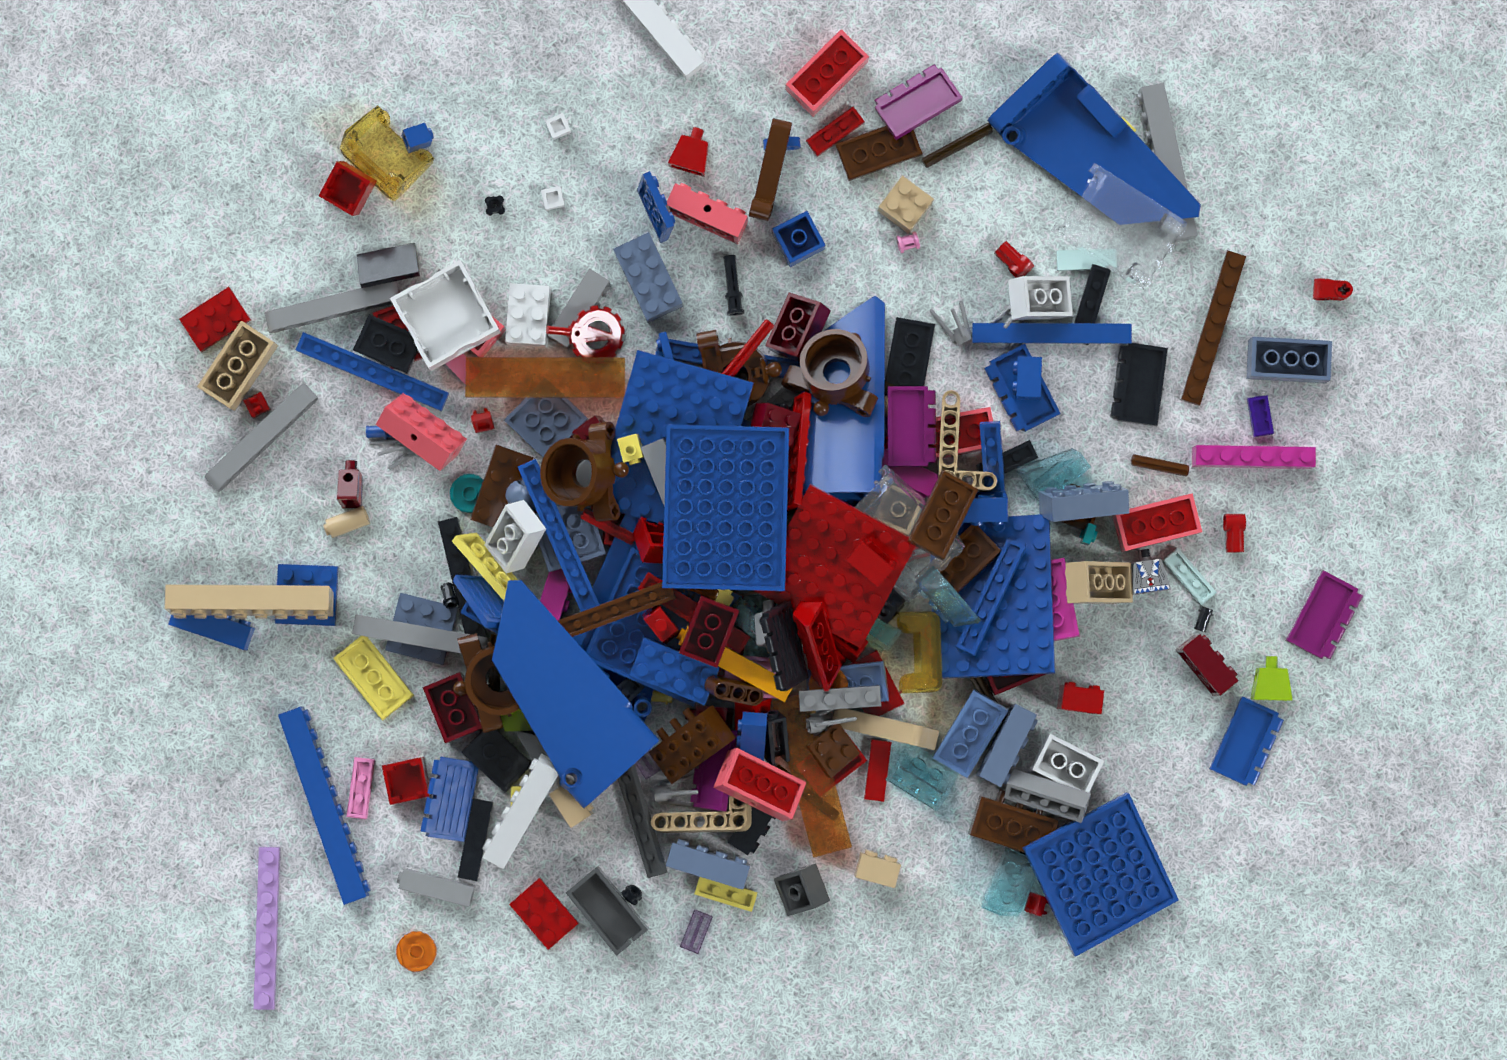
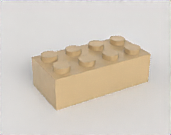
M241 321L197 387L235 411L279 345Z
M1096 561L1066 563L1067 603H1133L1131 563Z

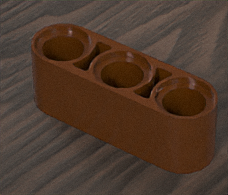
M716 675L708 677L704 685L707 692L719 699L752 706L760 704L764 696L761 689L748 682Z

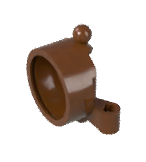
M841 329L825 330L814 335L802 349L800 367L790 365L781 382V385L790 391H805L819 400L814 404L813 408L818 416H824L828 413L829 404L837 405L838 403L849 407L863 417H870L878 401L876 395L862 390L865 383L870 382L871 377L869 376L870 364L867 352L860 335ZM833 362H843L851 370L849 377L842 383H830L824 378L826 367Z
M717 330L696 333L698 348L703 361V369L721 374L723 368L731 363L746 344V342L741 341L732 342V339L728 338V343L720 346ZM758 348L743 365L748 372V381L754 383L747 407L756 403L765 394L769 386L770 377H778L782 372L781 365L778 362H770L768 364L766 357Z
M612 422L591 424L589 427V440L581 439L579 435H573V438H565L555 442L545 453L540 469L543 489L553 502L561 506L577 507V511H583L586 506L593 505L594 518L598 522L612 521L619 518L620 508L613 495V484L615 483L616 476L623 478L629 473V467L626 463L618 462L615 464L613 458H611V445L615 437V427ZM585 460L590 461L592 468L591 480L587 487L580 485L576 477L579 464Z
M477 633L457 638L467 671L465 681H457L453 685L454 693L457 696L468 695L471 702L478 709L484 733L504 728L501 715H508L510 717L512 716L511 713L520 708L509 689L495 691L486 682L487 671L495 666L492 662L495 645L492 646V643L488 642V647L482 649Z

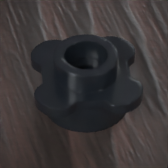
M488 196L485 198L487 215H502L505 213L503 196Z
M635 885L626 886V890L621 892L622 896L627 902L637 905L638 900L642 899L641 890Z

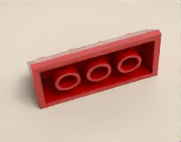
M800 602L793 612V620L796 622L798 636L803 644V653L807 657L808 669L818 685L824 691H829L841 668V663L823 602Z

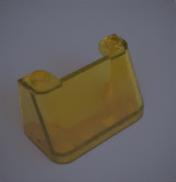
M377 105L345 130L340 150L352 165L377 180L375 186L390 200L396 201L433 164L435 158L428 150L424 149L408 154L403 139L389 127L390 116L388 112L382 110Z
M931 611L899 612L897 614V627L902 633L913 634L914 673L904 674L900 678L899 694L936 692L942 686L940 618L935 612Z

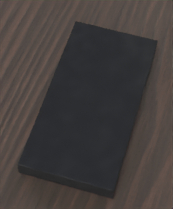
M896 317L885 376L887 382L895 386H924L935 324Z

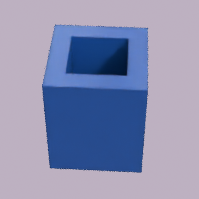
M426 123L403 129L401 135L408 154L430 147L432 139H434L432 130L427 128Z

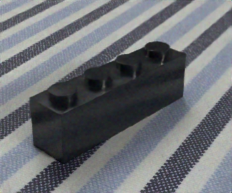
M752 807L750 828L743 832H734L728 843L746 855H749L750 852L754 854L760 845L757 842L761 835L765 837L770 829L768 823L771 818L774 820L776 818ZM742 818V820H741V822L739 823L738 827L743 825V823H744V818Z

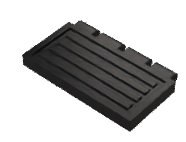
M1131 343L1127 346L1120 345L1118 360H1123L1125 363H1117L1115 379L1123 380V382H1115L1113 399H1120V402H1112L1110 416L1118 417L1117 421L1158 426L1168 348Z
M784 601L762 613L763 618L760 619L763 634L767 633L764 637L767 652L772 654L769 656L772 672H776L773 676L776 690L788 691L809 678L797 625L793 620L791 601Z

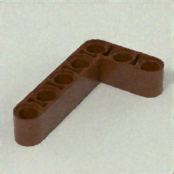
M772 119L749 217L769 221L792 122Z

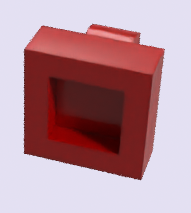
M262 392L243 400L253 419L271 410Z
M484 408L483 413L477 414V411L474 410L473 415H470L475 433L495 429L491 413L487 408Z
M1029 892L1024 911L1042 917V915L1047 914L1044 908L1046 903H1049L1045 896Z

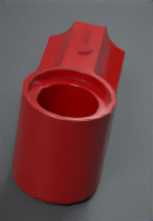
M1007 241L994 252L1015 278L1026 276L1034 268L1032 261L1025 255H1021Z
M1224 514L1223 529L1226 532V553H1243L1246 516L1245 514Z

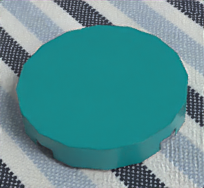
M463 474L452 483L449 491L450 500L458 510L465 513L473 512L483 479L478 475Z

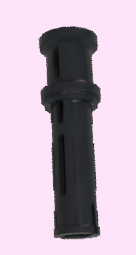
M726 255L723 259L728 291L725 295V299L728 300L729 309L727 315L744 314L741 303L743 295L739 291L736 255Z

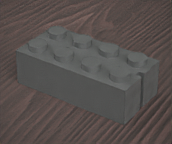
M599 866L566 892L567 896L616 956L631 945L630 938L635 941L649 929Z

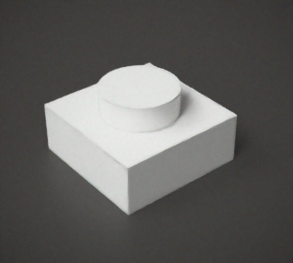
M563 113L545 120L553 140L571 133Z
M560 186L541 190L546 211L565 207Z

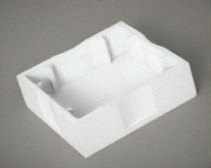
M461 260L435 273L428 280L415 284L390 298L401 320L414 339V343L427 367L431 371L501 333Z

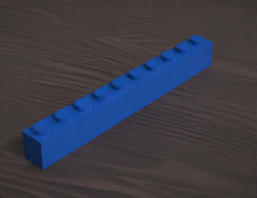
M298 707L278 714L343 905L369 896L368 892L371 891L368 880L363 878L362 872H364L362 862L357 861L355 855L358 853L354 841H350V827L348 823L343 821V807L337 803L336 796H338L336 787L331 785L329 780L331 772L328 766H324L322 760L325 758L324 752L321 747L317 746V732L315 728H311L309 723L312 720L308 709L305 710L304 707Z

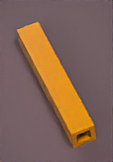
M688 625L686 629L681 628L677 636L680 646L689 627ZM725 647L718 665L719 667L783 702L786 701L792 688L788 691L776 690L773 677L775 673Z

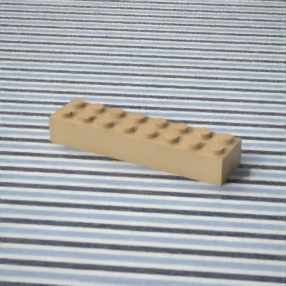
M165 586L164 609L171 615H174V618L179 619L186 618V615H194V618L205 619L206 615H214V618L226 619L227 616H235L236 619H247V616H255L256 619H267V616H275L276 619H287V616H295L296 619H308V616H316V619L320 620L333 616L334 592L330 586Z

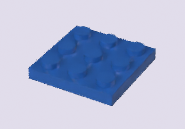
M649 171L642 175L637 192L660 243H663L669 239L674 228L675 218L672 212H668L666 208L667 200L664 194H660L658 190L659 183L656 176H652Z
M278 564L277 585L330 586L334 592L333 616H328V619L325 620L316 619V616H308V619H296L295 616H287V619L275 618V624L336 626L339 567Z

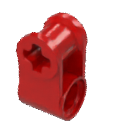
M1325 278L1314 279V300L1342 301L1347 299L1353 292V286L1348 281ZM1341 287H1343V290H1346V293L1343 295L1341 291H1338Z

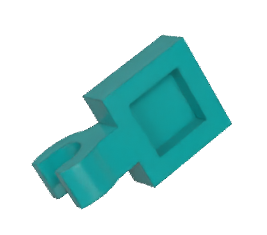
M1088 523L1085 530H1081L1079 536L1081 544L1088 546L1091 542L1094 543L1098 531H1095L1096 525Z

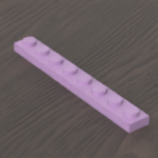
M259 847L254 1009H275L280 847Z

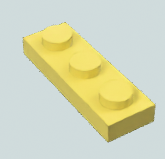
M699 877L694 894L752 912L758 892L746 888L743 890Z

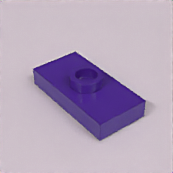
M1268 395L1247 398L1253 438L1273 435L1274 429Z

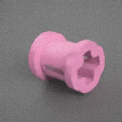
M916 231L912 232L911 235L896 236L900 253H904L905 250L912 248L920 249Z

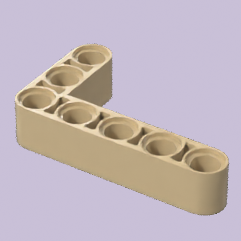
M949 390L942 397L938 477L942 470L961 480L964 476H970L973 479L972 486L977 488L979 492L992 491L997 483V478L993 473L957 470L960 396L956 391ZM948 396H954L957 402L954 405H948L945 399ZM951 415L955 417L956 422L953 425H947L944 421L946 416ZM947 435L953 436L955 439L954 444H945L944 437ZM951 455L954 459L953 464H944L943 457ZM990 477L993 480V485L985 487L982 484V479Z
M835 709L833 712L832 720L857 718L856 721L840 723L843 729L931 750L936 748L939 735L938 730L849 709Z
M729 795V811L657 813L651 819V826L661 833L743 832L751 826L752 806L746 803L737 806V799ZM743 816L744 823L738 827L736 821L739 817ZM704 817L705 824L702 827H698V820ZM723 817L724 824L718 827L717 820ZM665 818L666 824L663 828H660L659 821ZM684 818L685 825L679 828L678 821Z

